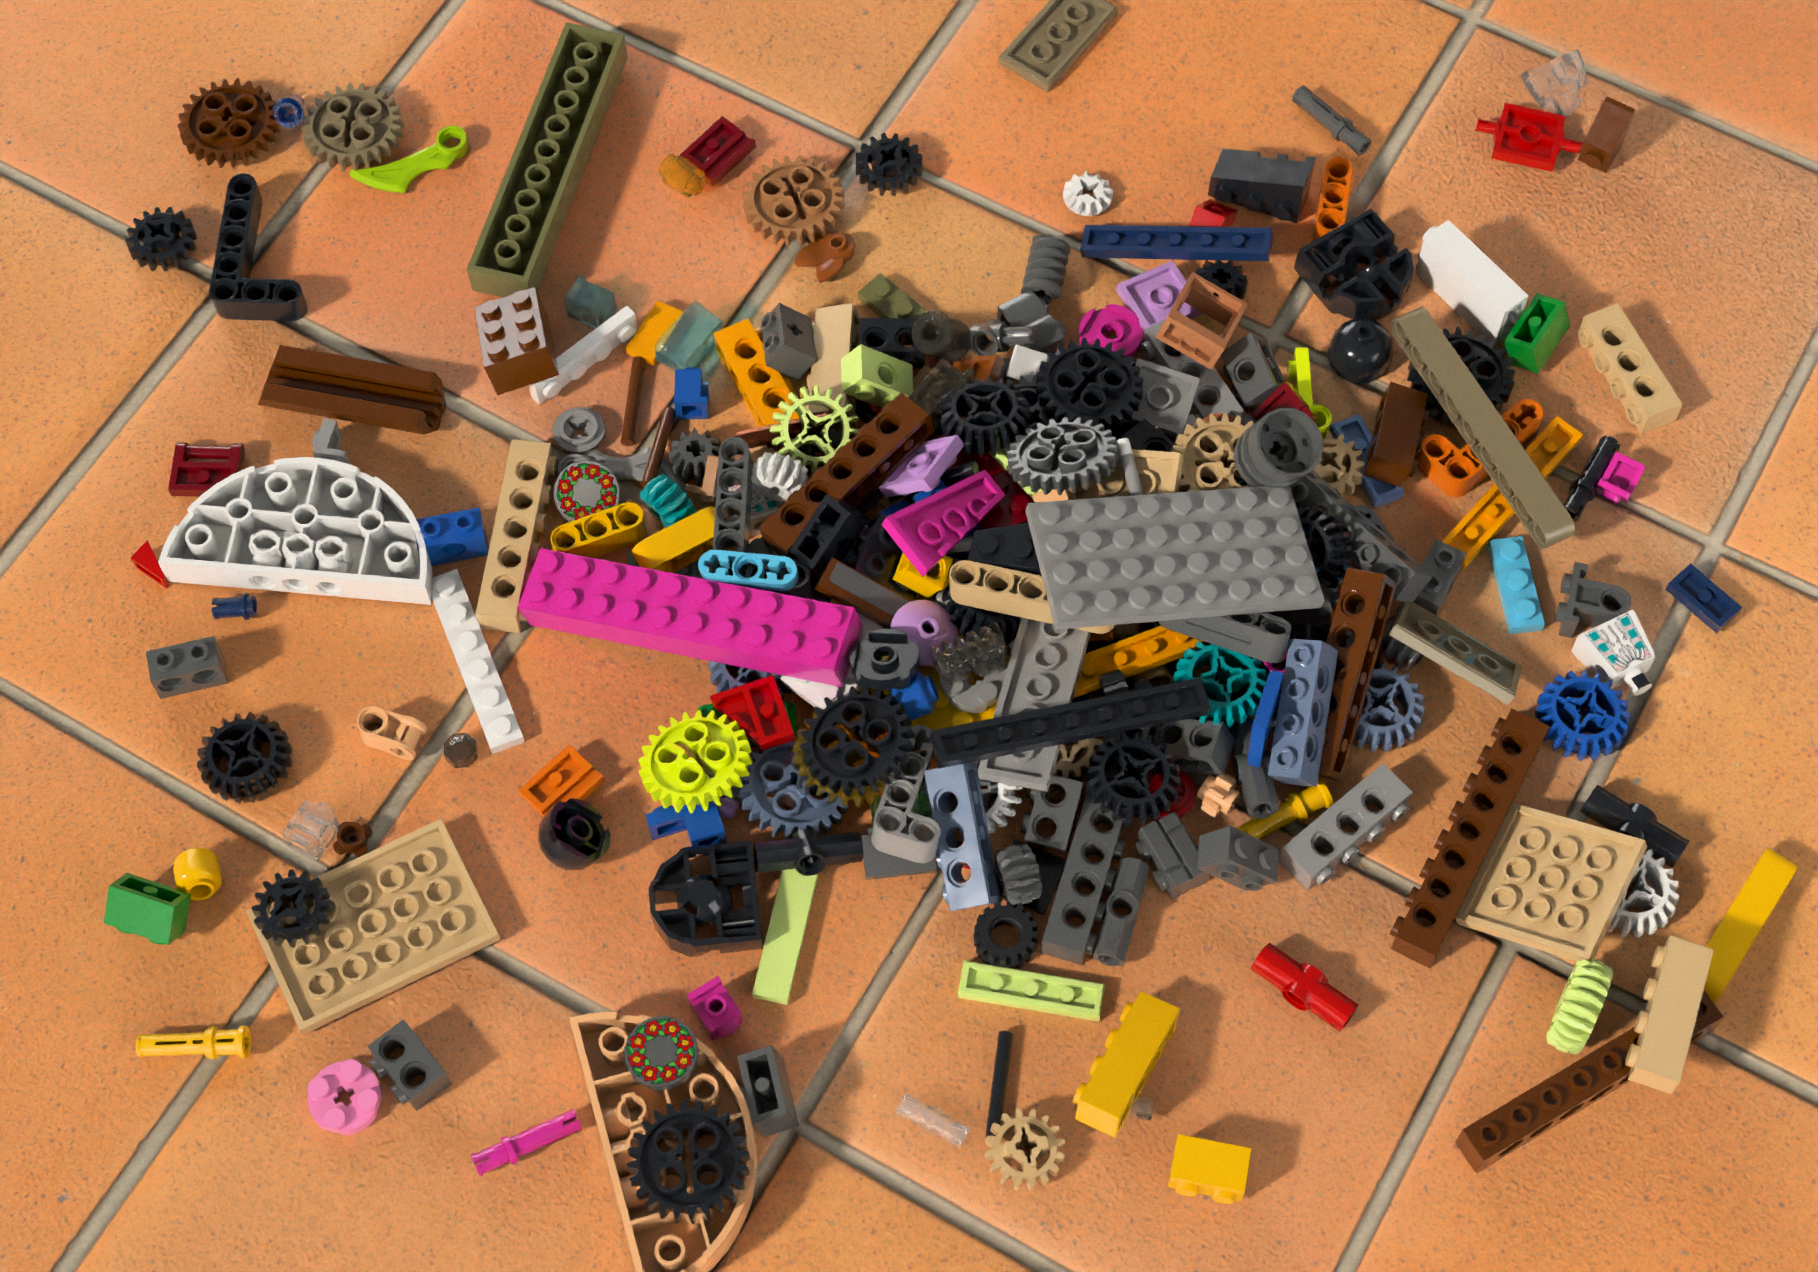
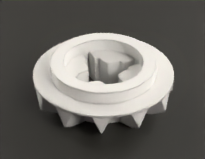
M1085 171L1080 176L1074 174L1069 182H1065L1063 190L1064 203L1076 214L1082 216L1098 215L1104 212L1112 202L1113 190L1110 187L1109 180H1103L1099 173L1094 176L1089 175ZM1083 188H1086L1088 191L1094 190L1093 196L1089 194L1082 195Z

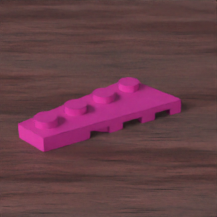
M983 470L887 516L882 526L921 576L924 577L1001 503L1005 494L987 471Z

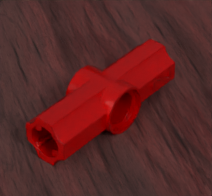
M1270 942L1262 949L1251 966L1252 971L1281 990L1283 998L1289 1004L1301 1011H1311L1339 1032L1347 1025L1359 1006L1356 1002L1328 984V979L1319 969L1308 963H1298Z

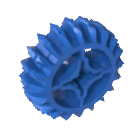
M1572 670L1566 674L1565 678L1558 675L1554 678L1553 683L1549 682L1545 685L1543 693L1537 699L1538 706L1535 710V717L1538 718V721L1550 726L1543 741L1553 740V751L1560 747L1565 749V758L1569 757L1572 752L1577 753L1579 761L1585 758L1586 753L1593 761L1599 757L1600 753L1607 756L1611 753L1613 747H1619L1623 740L1622 737L1626 736L1629 729L1627 724L1630 721V713L1626 712L1628 701L1620 700L1622 689L1612 690V679L1603 683L1600 681L1599 673L1595 674L1593 678H1589L1586 670L1581 671L1579 677ZM1583 707H1585L1586 710L1584 715L1586 717H1584L1582 723L1580 724L1579 720L1581 715L1579 714L1581 713ZM1585 732H1591V733H1595V734L1587 735V734H1583V733H1585Z

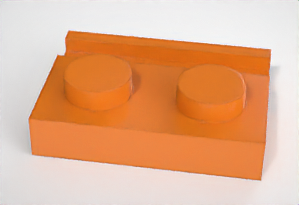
M568 745L518 791L520 796L544 818L548 810L559 801L567 802L570 798L584 801L605 780L601 773H598L571 745Z

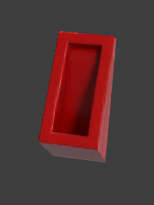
M147 540L134 553L131 560L135 568L167 589L169 584Z

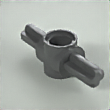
M990 319L984 324L973 325L971 330L948 332L945 335V346L950 351L972 349L978 356L995 355L998 352H1007L1010 347L1015 345L1026 346L1033 345L1036 342V330L1032 326L1008 327L1006 323L998 319ZM986 334L991 336L994 342L990 341L987 338Z

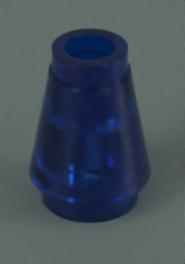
M299 95L281 98L274 104L273 116L277 123L286 128H293L302 122L304 100Z

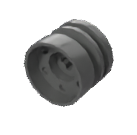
M1278 408L1263 416L1258 422L1246 429L1237 439L1234 449L1235 466L1241 478L1251 487L1268 486L1270 488H1284L1288 485L1291 486L1298 479L1310 473L1320 462L1323 452L1322 435L1316 423L1306 413L1294 408Z

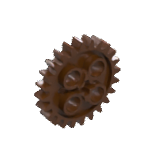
M236 78L233 85H229L228 81L223 79L222 86L220 87L211 82V90L207 91L205 88L200 87L201 96L198 97L191 94L192 104L182 105L185 113L178 115L181 123L177 125L183 145H186L189 154L194 153L197 161L205 158L208 166L217 160L219 168H222L226 161H230L231 166L234 168L237 160L240 159L245 165L248 164V156L250 155L259 159L258 150L261 149L268 152L267 142H276L274 133L280 132L278 123L281 122L276 102L272 101L269 92L264 93L261 85L253 88L251 81L241 86L238 78Z

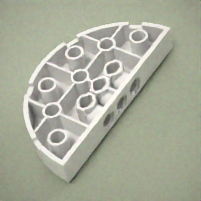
M314 457L274 460V464L257 469L254 466L248 467L218 482L193 502L187 509L188 514L178 526L175 525L158 561L168 582L427 605L432 603V566L421 529L408 505L389 485L375 476L373 478L361 472L356 466L331 459Z

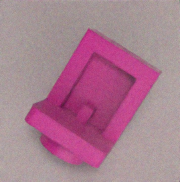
M1615 452L1602 479L1597 484V488L1602 490L1600 496L1616 504H1619L1620 500L1628 503L1646 466Z

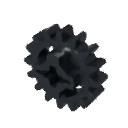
M882 133L881 140H877L872 136L870 137V145L862 143L861 152L856 153V175H859L861 185L868 183L869 192L878 188L880 196H883L886 190L890 191L892 196H896L897 189H901L906 193L908 192V183L916 186L917 177L922 175V154H918L917 144L910 146V138L906 137L902 141L898 140V133H895L892 139L887 138L885 133Z
M155 207L154 214L152 215L144 211V219L134 218L135 228H127L129 238H126L125 242L132 259H137L140 267L148 264L151 271H155L157 266H162L163 270L167 271L168 265L172 263L178 268L180 267L179 259H190L187 250L192 251L196 249L194 240H197V235L190 218L186 219L182 211L174 214L172 207H168L165 213H161L160 208Z
M290 869L288 878H282L279 873H276V882L271 884L264 881L265 893L259 892L254 895L260 904L251 907L252 912L257 916L253 921L258 929H262L261 933L266 940L273 937L276 946L280 947L284 940H287L290 947L295 948L298 939H302L307 945L310 943L308 935L313 933L320 936L322 933L318 926L320 924L329 925L330 923L328 916L325 914L333 911L330 901H327L330 898V894L327 888H322L323 884L320 879L316 877L311 880L307 871H304L300 877H297L294 870ZM274 902V909L270 911V907ZM315 905L314 911L310 915V909Z

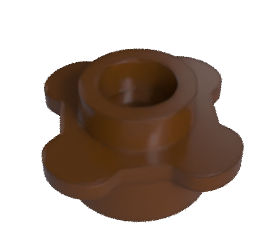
M346 821L341 823L337 831L338 841L333 844L335 852L340 855L345 852L353 853L356 857L367 854L368 848L366 844L368 838L372 836L371 827L367 824L361 826L357 822ZM356 837V840L351 842L350 838Z

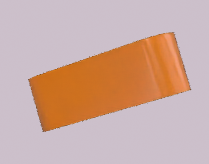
M1334 157L1326 162L1314 226V241L1345 223L1353 173L1352 164L1345 158Z

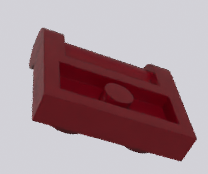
M177 442L168 487L170 495L200 497L218 482L241 471L245 458L244 444L232 443L231 446H189L188 442ZM189 459H229L228 462H195V461H188V460H189Z

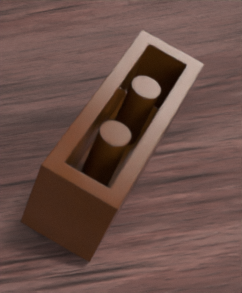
M1390 382L1380 399L1363 475L1397 487L1402 486L1407 476L1413 477L1419 459L1414 457L1415 452L1419 451L1424 438V433L1420 432V428L1425 425L1429 415V408L1425 407L1428 394Z

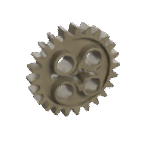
M349 83L345 91L336 86V93L333 95L325 91L326 99L315 98L317 108L308 107L309 116L302 118L305 126H302L301 129L306 147L309 148L312 157L317 156L320 164L327 161L330 169L334 168L337 163L340 164L341 171H345L348 165H352L354 171H357L361 163L368 169L370 168L371 160L374 159L378 163L382 162L381 154L391 156L390 147H398L397 138L403 137L401 128L404 127L400 108L396 106L395 99L393 97L388 98L385 90L378 93L376 86H372L367 91L364 83H361L358 89H353L352 84Z

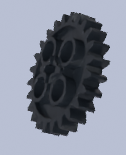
M1459 327L1456 328L1454 335H1451L1446 328L1443 329V334L1457 354L1463 357L1461 359L1464 364L1469 368V371L1496 410L1500 412L1503 403L1508 402L1510 392H1512L1515 383L1512 381L1515 370L1510 369L1512 359H1504L1506 349L1495 350L1497 340H1492L1489 343L1485 342L1486 333H1482L1476 338L1471 328L1467 335H1462ZM1410 361L1407 381L1412 382L1410 388L1428 394L1426 408H1429V411L1435 408L1437 410L1436 418L1439 419L1446 412Z
M1082 338L1081 346H1077L1075 342L1069 340L1067 350L1063 346L1058 345L1056 354L1048 352L1046 362L1041 361L1040 370L1036 376L1035 392L1039 396L1038 404L1039 406H1046V416L1056 414V423H1061L1064 417L1068 418V422H1073L1076 418L1081 417V423L1084 424L1089 420H1093L1094 426L1103 424L1104 430H1110L1112 423L1118 428H1122L1123 419L1131 421L1133 411L1139 410V404L1142 400L1144 379L1139 377L1140 367H1132L1134 360L1132 356L1123 359V348L1116 352L1112 351V342H1109L1105 347H1100L1099 339L1096 338L1093 345H1088L1086 338Z
M854 686L850 687L848 696H844L838 690L837 700L834 702L825 697L824 701L827 707L824 710L814 707L813 709L818 717L816 719H806L811 730L801 731L802 737L807 741L800 745L801 750L805 754L802 760L809 767V773L813 778H817V781L823 788L829 784V788L835 794L842 787L846 796L851 795L853 788H856L859 794L864 796L865 788L869 785L877 792V782L880 780L890 785L891 782L888 775L891 772L901 775L897 764L909 763V759L904 751L914 750L911 741L908 739L914 737L915 733L910 727L912 721L908 714H905L906 710L901 703L896 704V699L892 694L885 697L882 690L877 689L872 695L870 688H863L861 694H858ZM861 715L857 721L850 722L853 717ZM840 724L841 726H843L856 740L853 739L850 741L847 734L843 730H840L839 728L835 727V725ZM887 733L883 739L876 740L880 734ZM839 741L835 747L828 748L832 742ZM864 741L871 751L880 756L874 757L859 742ZM865 759L860 766L853 767L855 762Z
M686 1100L682 1101L680 1111H675L674 1107L669 1103L667 1104L668 1114L664 1117L658 1111H653L656 1121L654 1124L644 1120L641 1122L646 1132L645 1135L633 1134V1139L639 1147L628 1148V1154L637 1160L627 1163L628 1172L637 1174L633 1175L629 1180L632 1187L641 1186L636 1192L639 1200L649 1197L646 1203L649 1211L660 1206L659 1215L661 1219H664L671 1211L674 1214L675 1223L679 1224L683 1214H688L691 1224H695L697 1213L702 1212L708 1221L711 1217V1208L715 1207L720 1213L725 1212L722 1203L724 1199L732 1203L736 1202V1197L732 1191L733 1188L738 1190H744L745 1188L744 1182L738 1176L749 1175V1167L741 1164L750 1160L749 1151L740 1150L747 1145L746 1137H736L741 1131L738 1123L728 1126L730 1122L728 1112L717 1118V1106L714 1104L707 1112H704L702 1101L700 1100L696 1103L694 1110H689ZM685 1130H689L691 1135L690 1147L693 1156L692 1175L694 1181V1192L692 1194L687 1193V1174L684 1166L686 1156L683 1132ZM704 1135H711L716 1138L715 1143L708 1148H701L696 1143ZM666 1139L678 1141L677 1147L672 1151L665 1152L659 1149L661 1142ZM712 1171L719 1175L717 1181L713 1184L704 1185L699 1182V1178L705 1172ZM669 1175H676L681 1178V1181L675 1188L668 1189L661 1185L663 1179Z

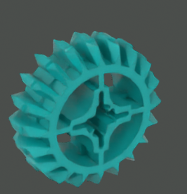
M1200 641L1195 643L1194 650L1188 648L1184 652V659L1180 658L1177 662L1176 668L1178 671L1174 672V683L1196 679L1193 678V674L1199 668L1210 664L1209 672L1202 673L1201 677H1197L1201 678L1211 707L1208 715L1200 716V723L1204 724L1208 718H1214V725L1224 721L1229 729L1233 726L1234 719L1243 724L1246 722L1247 715L1253 717L1256 714L1257 706H1259L1266 684L1264 680L1267 676L1266 670L1260 669L1261 660L1251 659L1249 656L1208 642L1207 646H1205ZM1242 687H1247L1248 691L1242 697L1230 701L1232 693L1239 691Z

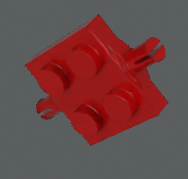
M1504 103L1502 114L1498 118L1497 123L1478 118L1475 131L1493 135L1494 148L1491 156L1492 159L1549 172L1553 171L1556 157L1561 150L1580 154L1583 142L1564 138L1563 126L1566 116Z

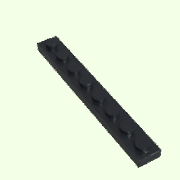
M1201 678L932 730L930 739L940 769L1205 716L1209 714L1211 707Z

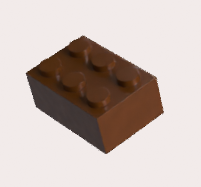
M535 287L520 290L512 295L487 301L482 305L474 307L484 369L497 396L559 375L548 314Z

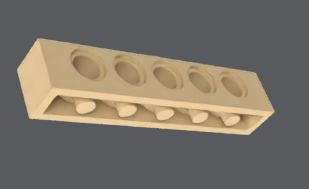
M511 440L476 609V617L480 629L520 633L522 621H527L517 607L541 548V543L538 542L539 535L546 531L547 514L544 513L545 505L551 504L553 487L550 485L551 476H556L558 471V457L553 455L551 443ZM530 476H536V478L532 480H525ZM523 505H531L528 508L520 509ZM519 533H524V534H525L524 536H522V537H520V538H514V537H513V536H515L516 534H519ZM510 563H519L515 567H507ZM505 592H514L508 597L501 596Z

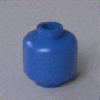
M920 671L911 679L909 687L903 690L889 689L890 694L896 699V704L901 703L906 710L905 714H908L911 721L932 713L935 709V702L939 701V695L931 676H924Z

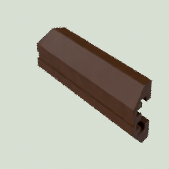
M280 345L258 405L424 435L439 430L441 417L446 409V400L442 380L435 372Z

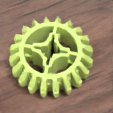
M814 385L812 396H809L806 387H801L799 390L801 399H798L796 394L790 392L787 397L792 405L790 406L784 401H780L778 404L780 410L785 414L773 413L772 419L781 423V425L770 427L771 433L780 434V437H776L771 441L772 445L778 446L783 444L784 448L778 451L781 455L785 456L788 453L793 460H800L802 466L810 465L811 476L818 469L819 465L823 467L834 457L836 451L841 446L846 445L852 440L849 437L856 436L860 430L858 428H850L851 424L859 420L858 416L847 417L846 413L852 410L853 405L850 403L842 408L839 405L844 399L842 394H839L835 401L830 399L832 394L831 388L826 389L824 396H819L820 388L818 385ZM805 406H823L832 413L824 417H817L810 410L807 411ZM796 411L800 417L799 421L802 425V432L791 440L788 433V424L791 415ZM839 421L841 440L837 449L834 450L830 444L831 440L828 436V429ZM828 422L819 433L822 435V438L815 434L802 439L811 428L807 426L808 423L816 427ZM806 444H813L820 451H823L825 456H808L800 452L798 448Z
M1593 958L1592 962L1584 959L1576 962L1549 1025L1546 1036L1548 1044L1555 1046V1049L1564 1053L1569 1052L1574 1055L1583 1050L1608 994L1613 978L1611 967L1604 965V962Z

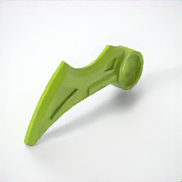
M447 126L438 132L436 144L386 165L358 169L357 171L350 170L349 175L354 180L375 189L394 193H406L409 184L419 174L433 169H448L456 159L466 155L469 150L468 139L462 128ZM450 138L461 140L456 147L448 148L445 146V142Z

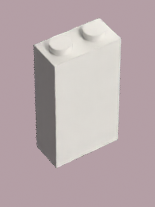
M1449 220L1438 227L1436 225L1432 226L1422 238L1423 244L1418 254L1415 273L1478 334L1486 333L1485 340L1488 343L1492 340H1497V346L1507 338L1523 314L1529 295Z

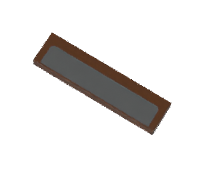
M833 557L815 590L844 606L854 607L857 613L886 629H890L895 613L903 605L911 602V600ZM922 625L924 632L928 634L933 632L928 625Z

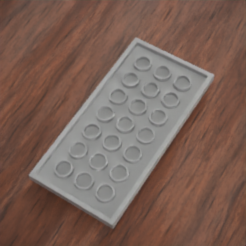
M1290 485L1284 488L1260 486L1028 503L1025 510L1055 630L1321 608L1325 601Z

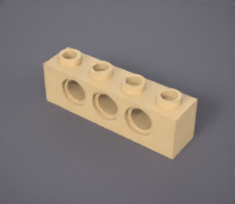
M1619 303L1585 315L1578 331L1579 341L1592 355L1598 372L1603 373L1609 382L1613 396L1619 399L1624 406L1630 423L1635 424L1639 432L1644 434L1675 422L1683 404Z

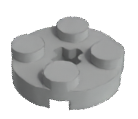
M957 645L952 649L951 655L941 665L939 676L940 688L948 698V702L956 709L969 713L986 711L987 707L998 702L1007 670L1006 660L1001 653L983 645ZM976 672L984 680H977L975 685L969 684V678L965 676Z

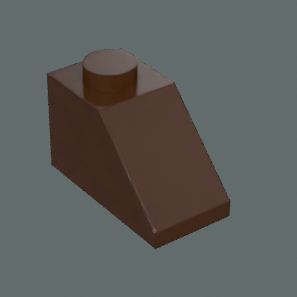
M1606 96L1584 140L1578 160L1591 168H1596L1606 173L1623 145L1635 109Z

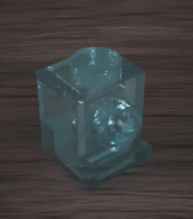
M579 275L564 298L567 316L595 329L615 315L617 311L614 293L586 281V277Z

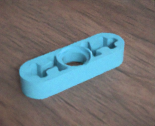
M709 550L700 557L698 562L703 579L754 589L788 591L797 584L799 579L795 562L786 556ZM718 561L722 568H717L716 573H711L709 567H712L714 562ZM731 562H733V564H732L733 575H732V576H730L729 571H728V569H731V565H730ZM747 563H753L758 567L757 573L750 578L742 577L739 574L740 568ZM765 565L768 566V570H769V572H766L767 579H764V577H765L764 566H765ZM781 568H787L788 574H785L784 578L779 580L776 573H780Z

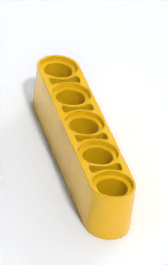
M1768 847L1763 852L1705 946L1714 949L1704 986V991L1714 1003H1716L1799 867Z

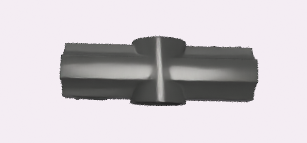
M1248 717L1243 724L1236 721L1229 728L1230 733L1235 738L1233 746L1234 776L1237 780V785L1242 786L1248 815H1252L1256 819H1266L1273 813L1278 812L1279 808L1276 789L1273 783L1274 778L1268 776L1271 753L1270 751H1265L1260 768L1248 765L1247 759L1253 720Z
M1128 857L1120 858L1093 956L1094 959L1104 965L1112 967L1124 965L1150 865L1145 864L1140 859ZM1118 907H1124L1130 911V914L1119 916L1113 910Z

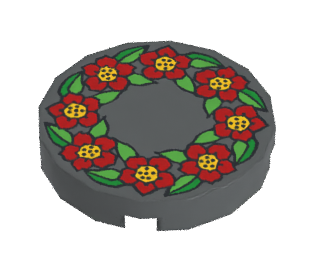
M667 1016L649 1018L638 1024L629 1034L624 1048L625 1063L633 1079L644 1086H648L650 1089L658 1091L673 1089L686 1082L691 1076L695 1065H697L699 1058L697 1041L690 1028L680 1020Z

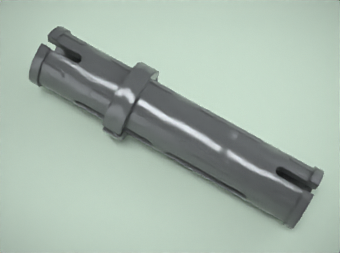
M1305 85L1300 86L1295 91L1292 101L1327 128L1336 141H1342L1358 156L1363 155L1369 149L1372 140L1353 126V121L1349 118H1343L1328 104L1313 94Z

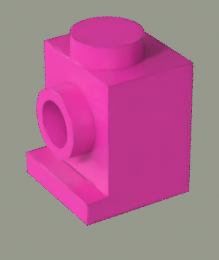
M719 976L687 994L690 1008L712 1041L718 1037L726 1038L738 1030L739 1024L743 1022L741 1011L723 986ZM719 1004L723 1006L719 1012L711 1011V1009Z

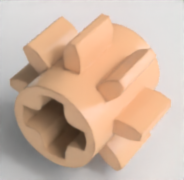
M1225 773L1224 776L1218 775L1217 778L1209 775L1197 794V797L1203 800V805L1200 809L1214 818L1220 812L1228 815L1240 796V792L1235 790L1236 786H1234L1237 780Z

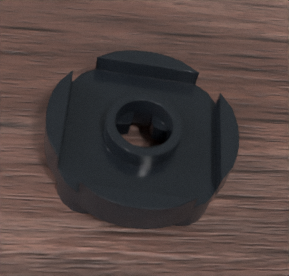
M878 629L869 632V638L864 639L862 642L859 643V639L854 642L849 652L851 673L854 675L856 684L859 687L879 690L893 688L903 690L910 686L911 679L919 670L920 656L918 645L915 641L913 644L912 641L908 640L906 633L895 629ZM883 656H889V661L880 662Z

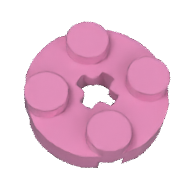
M354 1059L336 1062L325 1067L309 1082L307 1087L308 1108L315 1122L323 1130L340 1133L341 1135H353L369 1127L378 1115L377 1111L383 1098L382 1088L375 1074L368 1067ZM344 1090L355 1093L350 1097L352 1103L347 1106L342 1102L336 1104L339 1093Z

